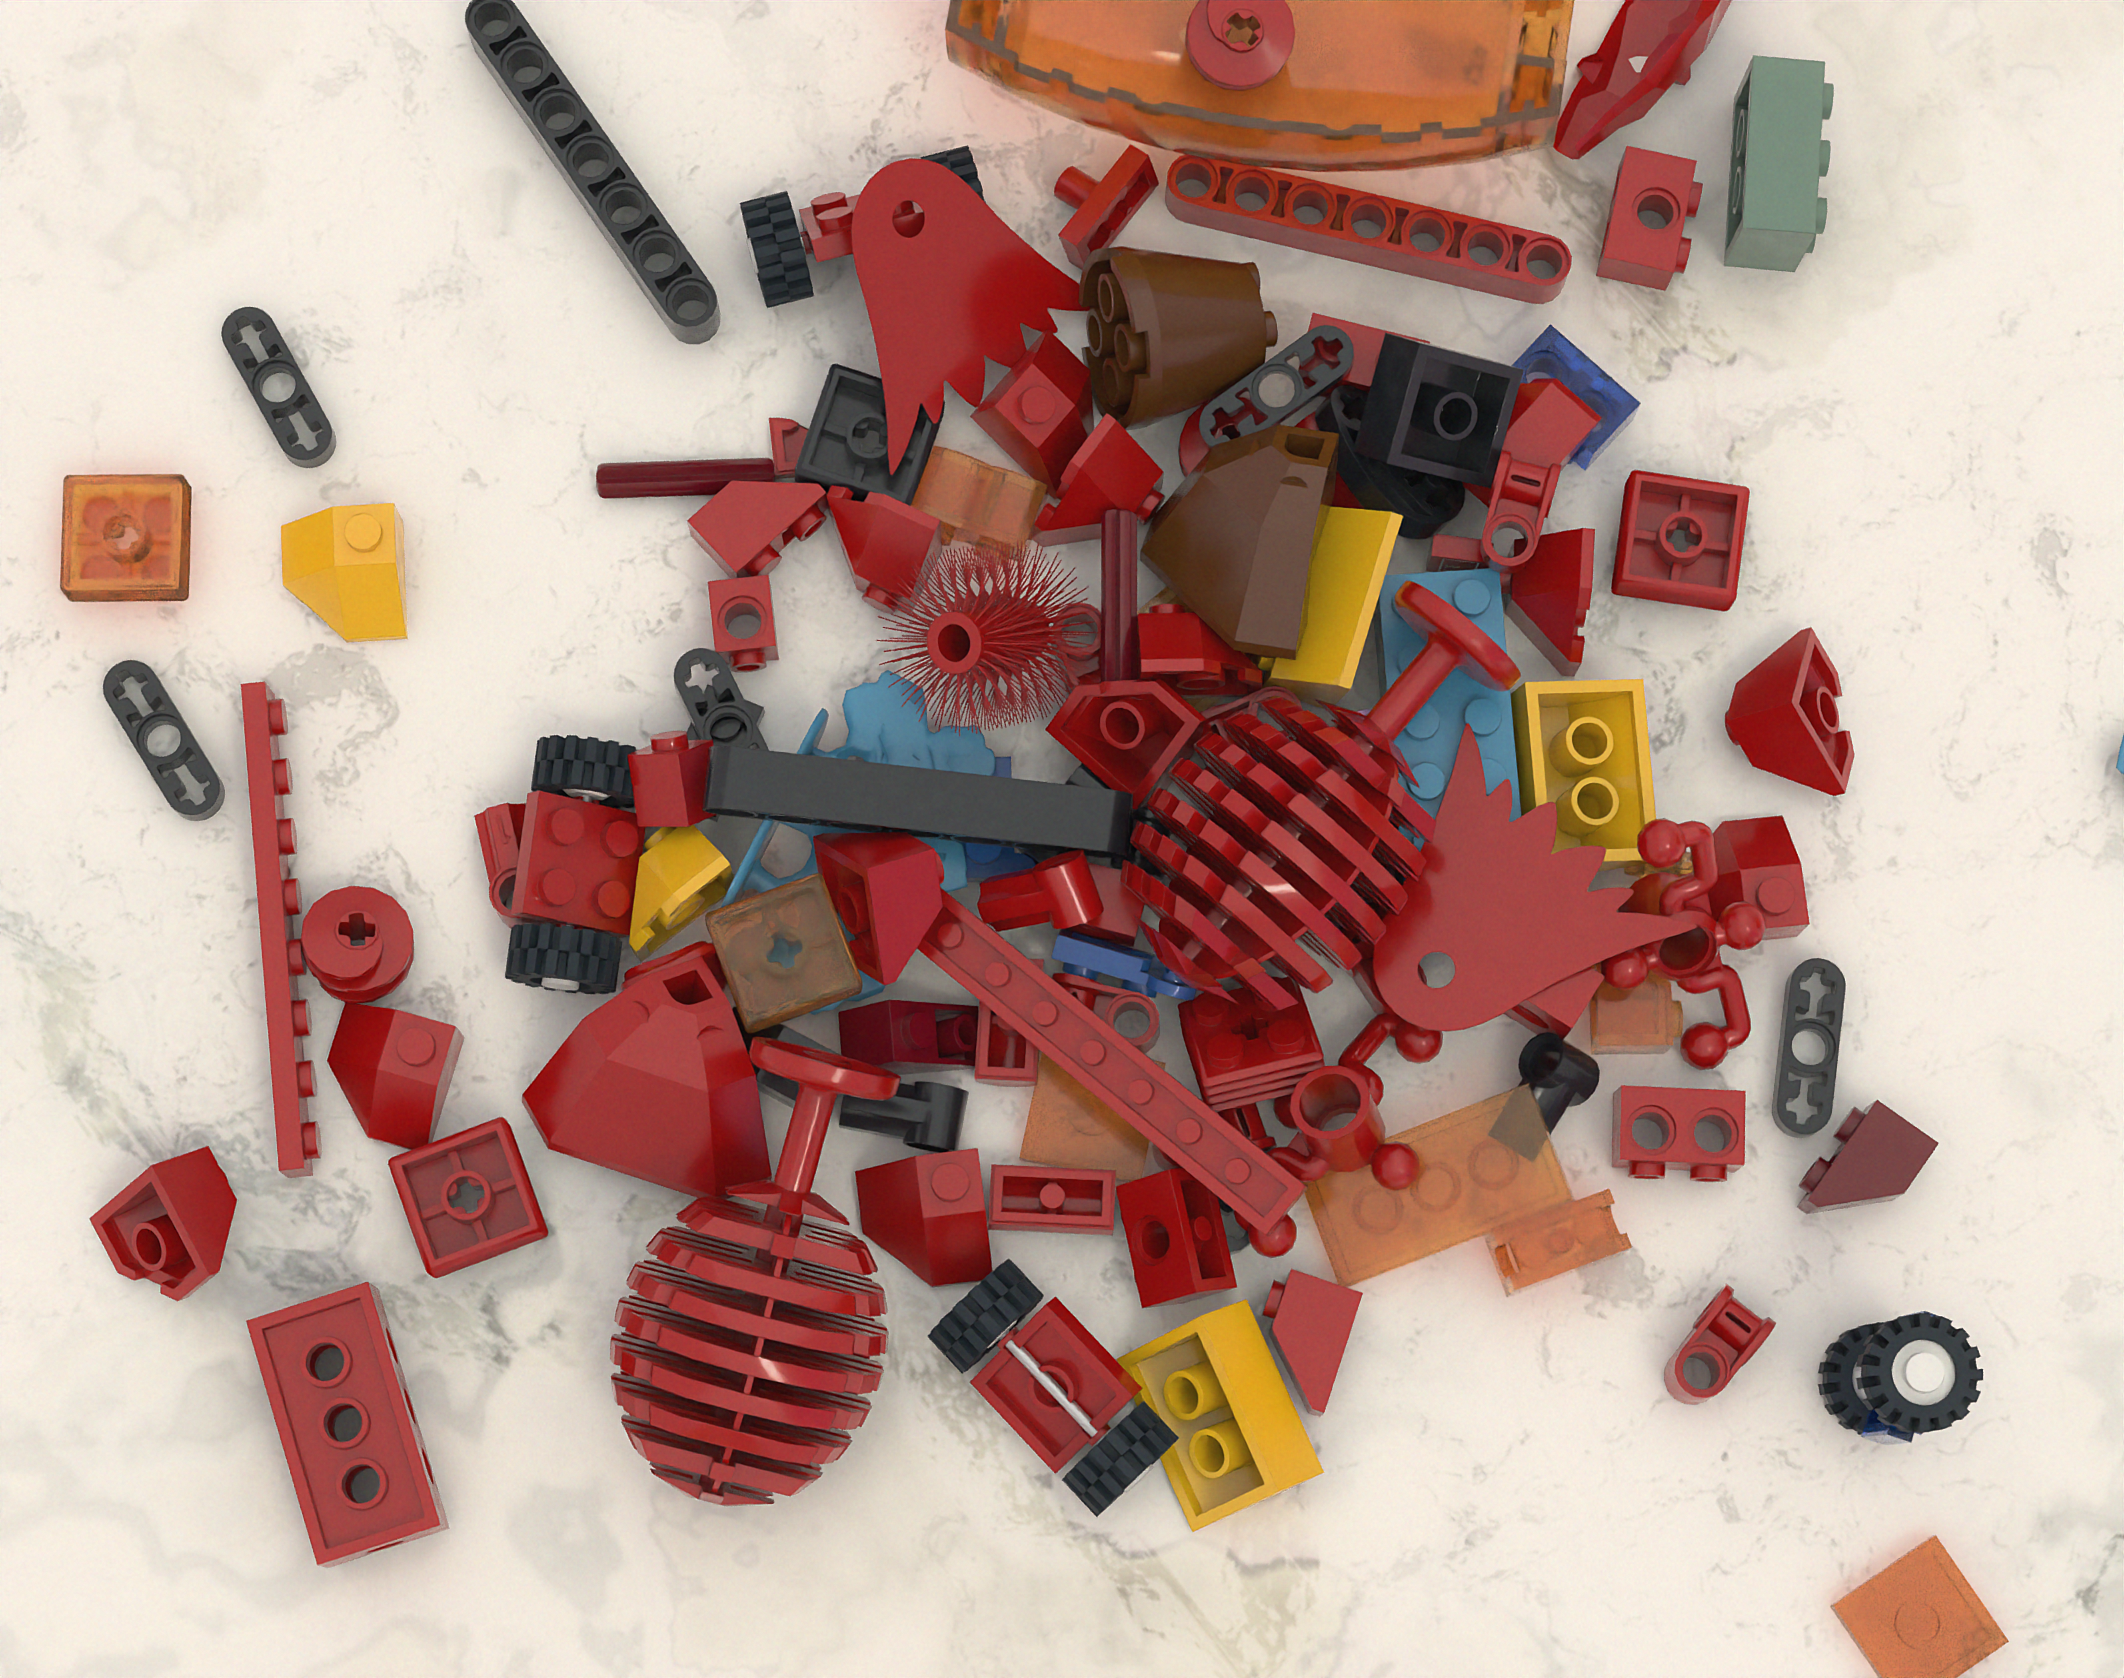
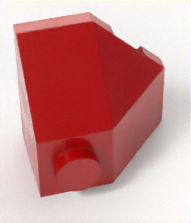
M1047 329L1037 338L970 417L1054 500L1057 499L1055 494L1062 483L1060 478L1094 430L1091 370Z
M1557 378L1533 379L1530 383H1520L1502 449L1510 451L1512 458L1547 468L1552 463L1562 465V471L1602 417ZM1462 482L1468 491L1488 508L1490 507L1491 503H1488L1491 492L1490 488Z
M1106 413L1060 478L1062 483L1055 494V497L1060 500L1059 504L1055 508L1050 503H1047L1033 524V541L1037 544L1039 543L1042 547L1101 539V516L1104 511L1112 509L1130 510L1136 514L1137 521L1146 525L1154 517L1165 500L1166 496L1160 492L1164 471L1121 424Z
M831 485L826 495L828 512L856 589L863 592L862 600L888 614H894L896 611L895 608L888 604L912 614L888 596L911 611L914 610L903 604L906 603L914 608L916 606L898 593L900 592L914 601V598L897 584L899 583L914 596L897 575L902 578L911 590L921 595L922 592L915 585L922 591L923 588L910 573L923 585L912 568L913 566L923 580L914 563L915 560L924 579L928 581V576L930 577L931 574L925 564L931 573L932 569L927 558L934 569L930 554L936 565L933 552L935 553L936 561H938L942 553L941 520L885 494L869 492L864 502L853 501L851 498L854 493L848 488Z
M1579 528L1540 535L1535 553L1530 563L1524 569L1512 574L1500 573L1501 594L1506 595L1505 614L1562 676L1574 677L1582 664L1585 638L1578 635V627H1584L1586 612L1590 609L1595 529ZM1524 538L1514 539L1508 553V558L1519 556L1525 551L1526 542Z
M1158 604L1149 607V613L1137 614V679L1160 678L1182 698L1245 697L1261 690L1263 683L1262 671L1241 651L1233 650L1195 612L1185 613V606L1179 604Z
M1812 627L1800 630L1735 684L1729 709L1725 713V727L1732 743L1741 746L1753 767L1829 795L1837 796L1846 792L1855 754L1850 731L1838 732L1839 712L1834 698L1842 696L1838 672Z
M1160 678L1083 682L1074 688L1045 730L1112 790L1133 794L1132 808L1137 810L1148 803L1156 788H1161L1162 790L1169 788L1173 781L1170 779L1168 772L1180 758L1190 760L1195 753L1193 744L1201 738L1206 718Z
M1783 816L1721 822L1713 832L1719 869L1718 880L1714 887L1707 892L1712 917L1717 921L1725 907L1734 902L1746 901L1759 908L1765 917L1766 933L1762 940L1797 937L1810 923L1801 862ZM1692 860L1679 875L1680 877L1693 873Z
M907 832L822 833L813 836L821 895L831 915L839 913L845 927L855 937V940L849 941L846 947L856 968L884 986L896 982L943 907L940 884L944 881V868L938 853L935 851V848Z
M345 1002L327 1063L367 1137L413 1150L433 1141L465 1037L456 1026L397 1009Z
M209 1146L151 1165L89 1219L117 1273L134 1281L146 1278L160 1285L161 1294L178 1302L188 1298L219 1273L237 1198L229 1185L226 1174L218 1165Z
M978 1148L918 1155L855 1171L863 1235L891 1254L930 1287L980 1282L990 1272H993Z

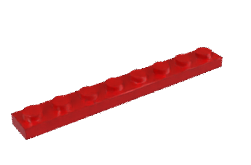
M265 681L241 684L278 1167L279 1171L287 1178L313 1176L312 1159L321 1158L322 1144L318 1122H309L307 1098L316 1097L317 1082L313 1060L304 1061L302 1037L311 1036L312 1020L308 999L299 1000L297 976L307 974V964L303 958L301 938L294 939L292 915L302 914L300 883L298 878L289 879L288 855L297 854V834L294 819L285 818L283 804V795L292 794V773L289 759H280L278 736L287 735L288 733L287 712L284 699H275L274 693Z
M940 887L943 907L917 949L1249 1223L1269 1237L1308 1187Z

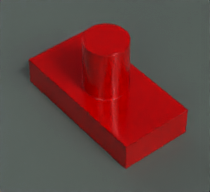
M1130 144L1100 182L1074 166L1068 167L1060 175L1054 187V196L1077 210L1058 234L1071 264L1083 270L1085 261L1092 251L1108 248L1159 185L1148 154Z

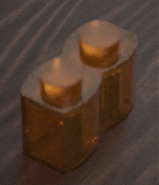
M934 446L911 506L941 520L943 546H950L952 540L974 546V553L976 552L975 545H977V551L980 553L979 545L984 549L985 544L988 552L989 543L992 556L993 543L995 563L996 542H998L999 549H1001L1000 541H1002L1003 553H1005L1006 541V558H1008L1010 543L1009 559H1011L1014 546L1012 556L1014 561L1017 553V539L1019 560L1021 541H1023L1021 558L1023 559L1025 545H1027L1025 557L1033 539V524L1048 499V485L1021 473L991 466L961 452ZM997 547V560H996V565H997V563H998V558H999L998 547Z

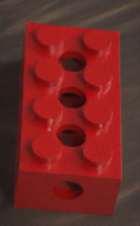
M365 1282L247 1320V1327L317 1565L330 1568L450 1529L378 1288L369 1282ZM340 1349L344 1357L342 1371L335 1378L322 1381L317 1373V1364L320 1357L328 1350ZM348 1409H357L362 1418V1426L359 1433L349 1441L340 1442L335 1434V1422L338 1416ZM366 1469H374L380 1479L379 1491L370 1501L359 1503L352 1491L354 1479L360 1472Z

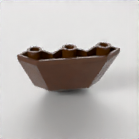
M1276 425L1216 444L1157 511L1151 521L1140 550V561L1233 650L1254 653L1265 658L1279 657L1296 660L1307 626L1312 561L1335 495L1339 434Z

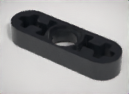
M243 307L235 310L226 318L222 326L221 336L224 346L289 461L302 468L321 466L331 458L336 448V435L272 318L265 311L256 307ZM251 325L256 332L266 329L259 335V340L269 359L258 363L249 345L240 343L243 340L240 330L246 326ZM278 353H282L280 357H275ZM249 368H254L252 372H248ZM276 373L289 374L295 379L296 383L291 397L282 402L269 401L262 393L263 384L266 379ZM306 403L310 404L309 407L302 408ZM298 411L311 432H317L322 429L315 436L318 446L312 450L307 451L302 444L292 447L299 440V436L289 416L294 415ZM277 418H283L279 423L276 422Z
M1323 325L1313 328L1211 401L1202 411L1199 420L1200 433L1207 447L1211 449L1216 444L1230 440L1226 435H1222L1217 439L1212 436L1211 432L1217 427L1214 416L1223 411L1230 418L1245 409V404L1237 398L1244 392H1249L1252 405L1259 414L1267 419L1261 424L1255 425L1254 418L1250 414L1237 426L1240 437L1281 424L1346 377L1354 362V349L1349 336L1335 326ZM1322 340L1327 346H1332L1337 342L1342 347L1337 353L1339 366L1331 370L1324 363L1314 368L1308 374L1309 378L1316 382V384L1309 389H1305L1300 373L1287 361L1294 356H1298L1300 365L1303 367L1316 356L1314 348L1316 342ZM1283 374L1293 382L1295 393L1288 404L1282 407H1271L1261 400L1259 387L1267 376Z
M706 648L693 649L683 654L674 669V684L699 739L712 740L710 736L712 725L722 717L731 716L739 719L745 725L747 731L744 741L737 747L769 750L725 660L717 652ZM700 664L704 671L715 669L718 672L712 678V688L718 701L720 702L727 694L733 700V702L720 703L713 706L704 716H700L697 709L708 707L707 699L702 689L698 685L688 688L685 684L692 678L691 667Z
M127 660L116 664L105 676L103 682L104 697L170 806L187 820L203 821L211 818L223 805L225 798L224 785L162 682L148 665L140 661ZM133 677L138 683L148 681L141 688V692L154 712L143 717L137 706L128 697L119 700L118 697L126 692L123 682L127 678ZM161 704L165 705L164 710L156 711ZM140 720L136 727H133L132 722ZM171 725L179 730L181 736L177 750L164 757L151 754L147 746L150 733L158 726ZM195 754L196 760L187 762L191 755ZM185 764L190 774L198 783L202 784L209 781L210 785L206 786L203 790L206 798L204 802L196 805L191 799L180 801V798L187 793V790L174 769ZM172 770L169 773V775L166 778H164L162 773L164 771Z
M1813 958L1802 962L1789 975L1785 986L1772 1116L1777 1127L1786 1135L1794 1138H1806L1814 1135L1828 1123L1832 1114L1846 983L1841 970L1834 963L1826 959ZM1814 972L1821 974L1820 981L1822 985L1831 988V993L1824 994L1819 999L1816 1017L1828 1015L1829 1024L1813 1018L1795 1020V1011L1802 1015L1809 1011L1810 992L1800 989V983L1810 979ZM1810 1031L1820 1036L1825 1044V1056L1820 1063L1806 1065L1797 1060L1792 1051V1041L1796 1034ZM1789 1072L1804 1078L1820 1075L1823 1078L1822 1085L1814 1081L1808 1085L1807 1103L1810 1106L1817 1107L1818 1113L1808 1117L1804 1125L1797 1123L1796 1113L1786 1108V1103L1793 1102L1798 1098L1801 1087V1080H1788Z

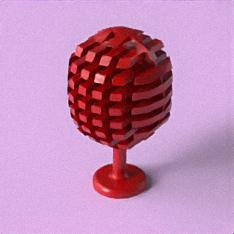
M1405 581L1394 596V604L1401 617L1426 642V645L1366 716L1360 712L1315 699L1334 718L1331 721L1337 727H1330L1325 721L1309 710L1304 711L1298 704L1290 700H1284L1280 696L1275 695L1257 701L1256 703L1290 737L1286 738L1279 730L1268 723L1264 724L1257 717L1249 713L1245 714L1243 711H1237L1224 719L1222 725L1230 737L1244 750L1211 732H1207L1193 744L1196 753L1219 778L1207 770L1203 771L1196 763L1184 758H1180L1168 772L1170 779L1208 819L1203 817L1195 808L1182 799L1180 801L1165 789L1156 788L1147 803L1148 809L1164 827L1187 847V850L1185 852L1165 835L1162 836L1151 826L1137 821L1130 838V843L1170 880L1168 887L1152 875L1150 877L1143 869L1135 864L1132 865L1127 860H1123L1120 882L1160 918L1158 932L1154 928L1151 929L1144 921L1134 915L1159 961L1191 988L1239 1004L1221 988L1223 986L1216 980L1231 977L1246 990H1250L1256 997L1278 1010L1298 1004L1299 1002L1265 972L1266 969L1260 965L1262 962L1267 960L1273 967L1287 977L1290 976L1302 987L1309 989L1313 993H1319L1333 984V979L1295 940L1299 939L1306 947L1317 955H1322L1334 966L1341 967L1344 971H1349L1362 959V955L1353 943L1324 915L1326 914L1333 922L1346 931L1349 930L1362 941H1368L1371 945H1376L1386 933L1387 927L1377 913L1360 896L1369 902L1371 900L1386 912L1389 910L1393 915H1399L1408 901V894L1402 885L1382 865L1387 868L1389 866L1404 878L1408 876L1412 881L1418 882L1427 861L1419 850L1393 825L1398 828L1401 826L1408 834L1417 839L1421 837L1425 842L1432 843L1436 821L1398 783L1400 773L1410 784L1420 788L1394 740L1456 667L1478 683L1499 692L1511 689L1521 677V673L1515 663L1486 633L1452 605L1425 587L1412 581Z
M753 1037L749 1051L750 1060L754 1065L765 1071L797 1081L799 1084L798 1094L774 1181L761 1180L725 1185L726 1189H730L725 1191L728 1195L767 1204V1208L764 1210L714 1196H702L676 1214L678 1215L676 1217L678 1221L686 1223L685 1226L690 1229L679 1226L662 1228L646 1246L648 1247L646 1250L649 1254L658 1256L656 1258L658 1260H644V1262L638 1261L634 1264L626 1284L630 1289L638 1291L637 1294L639 1295H629V1298L622 1297L619 1299L614 1321L618 1326L625 1327L627 1332H621V1335H612L610 1346V1360L614 1365L620 1366L622 1370L620 1374L613 1373L611 1375L614 1400L617 1405L623 1406V1410L629 1413V1415H622L621 1423L633 1448L642 1457L650 1461L649 1465L655 1468H650L651 1473L690 1498L722 1506L774 1504V1499L767 1498L768 1496H774L772 1492L793 1496L820 1478L823 1472H820L822 1468L819 1464H829L838 1460L853 1441L850 1440L851 1436L848 1432L843 1430L856 1429L857 1426L862 1427L872 1406H870L871 1402L866 1397L858 1396V1394L872 1393V1390L878 1391L884 1373L883 1366L878 1361L870 1360V1356H880V1353L885 1354L888 1350L889 1331H887V1328L882 1323L875 1322V1319L872 1318L881 1316V1314L886 1315L888 1309L883 1287L864 1276L873 1274L872 1272L877 1273L878 1271L866 1243L848 1231L803 1220L805 1214L849 1226L848 1219L819 1194L811 1191L835 1100L840 1093L865 1099L889 1100L896 1095L901 1077L886 1069L853 1058L809 1046L764 1037Z

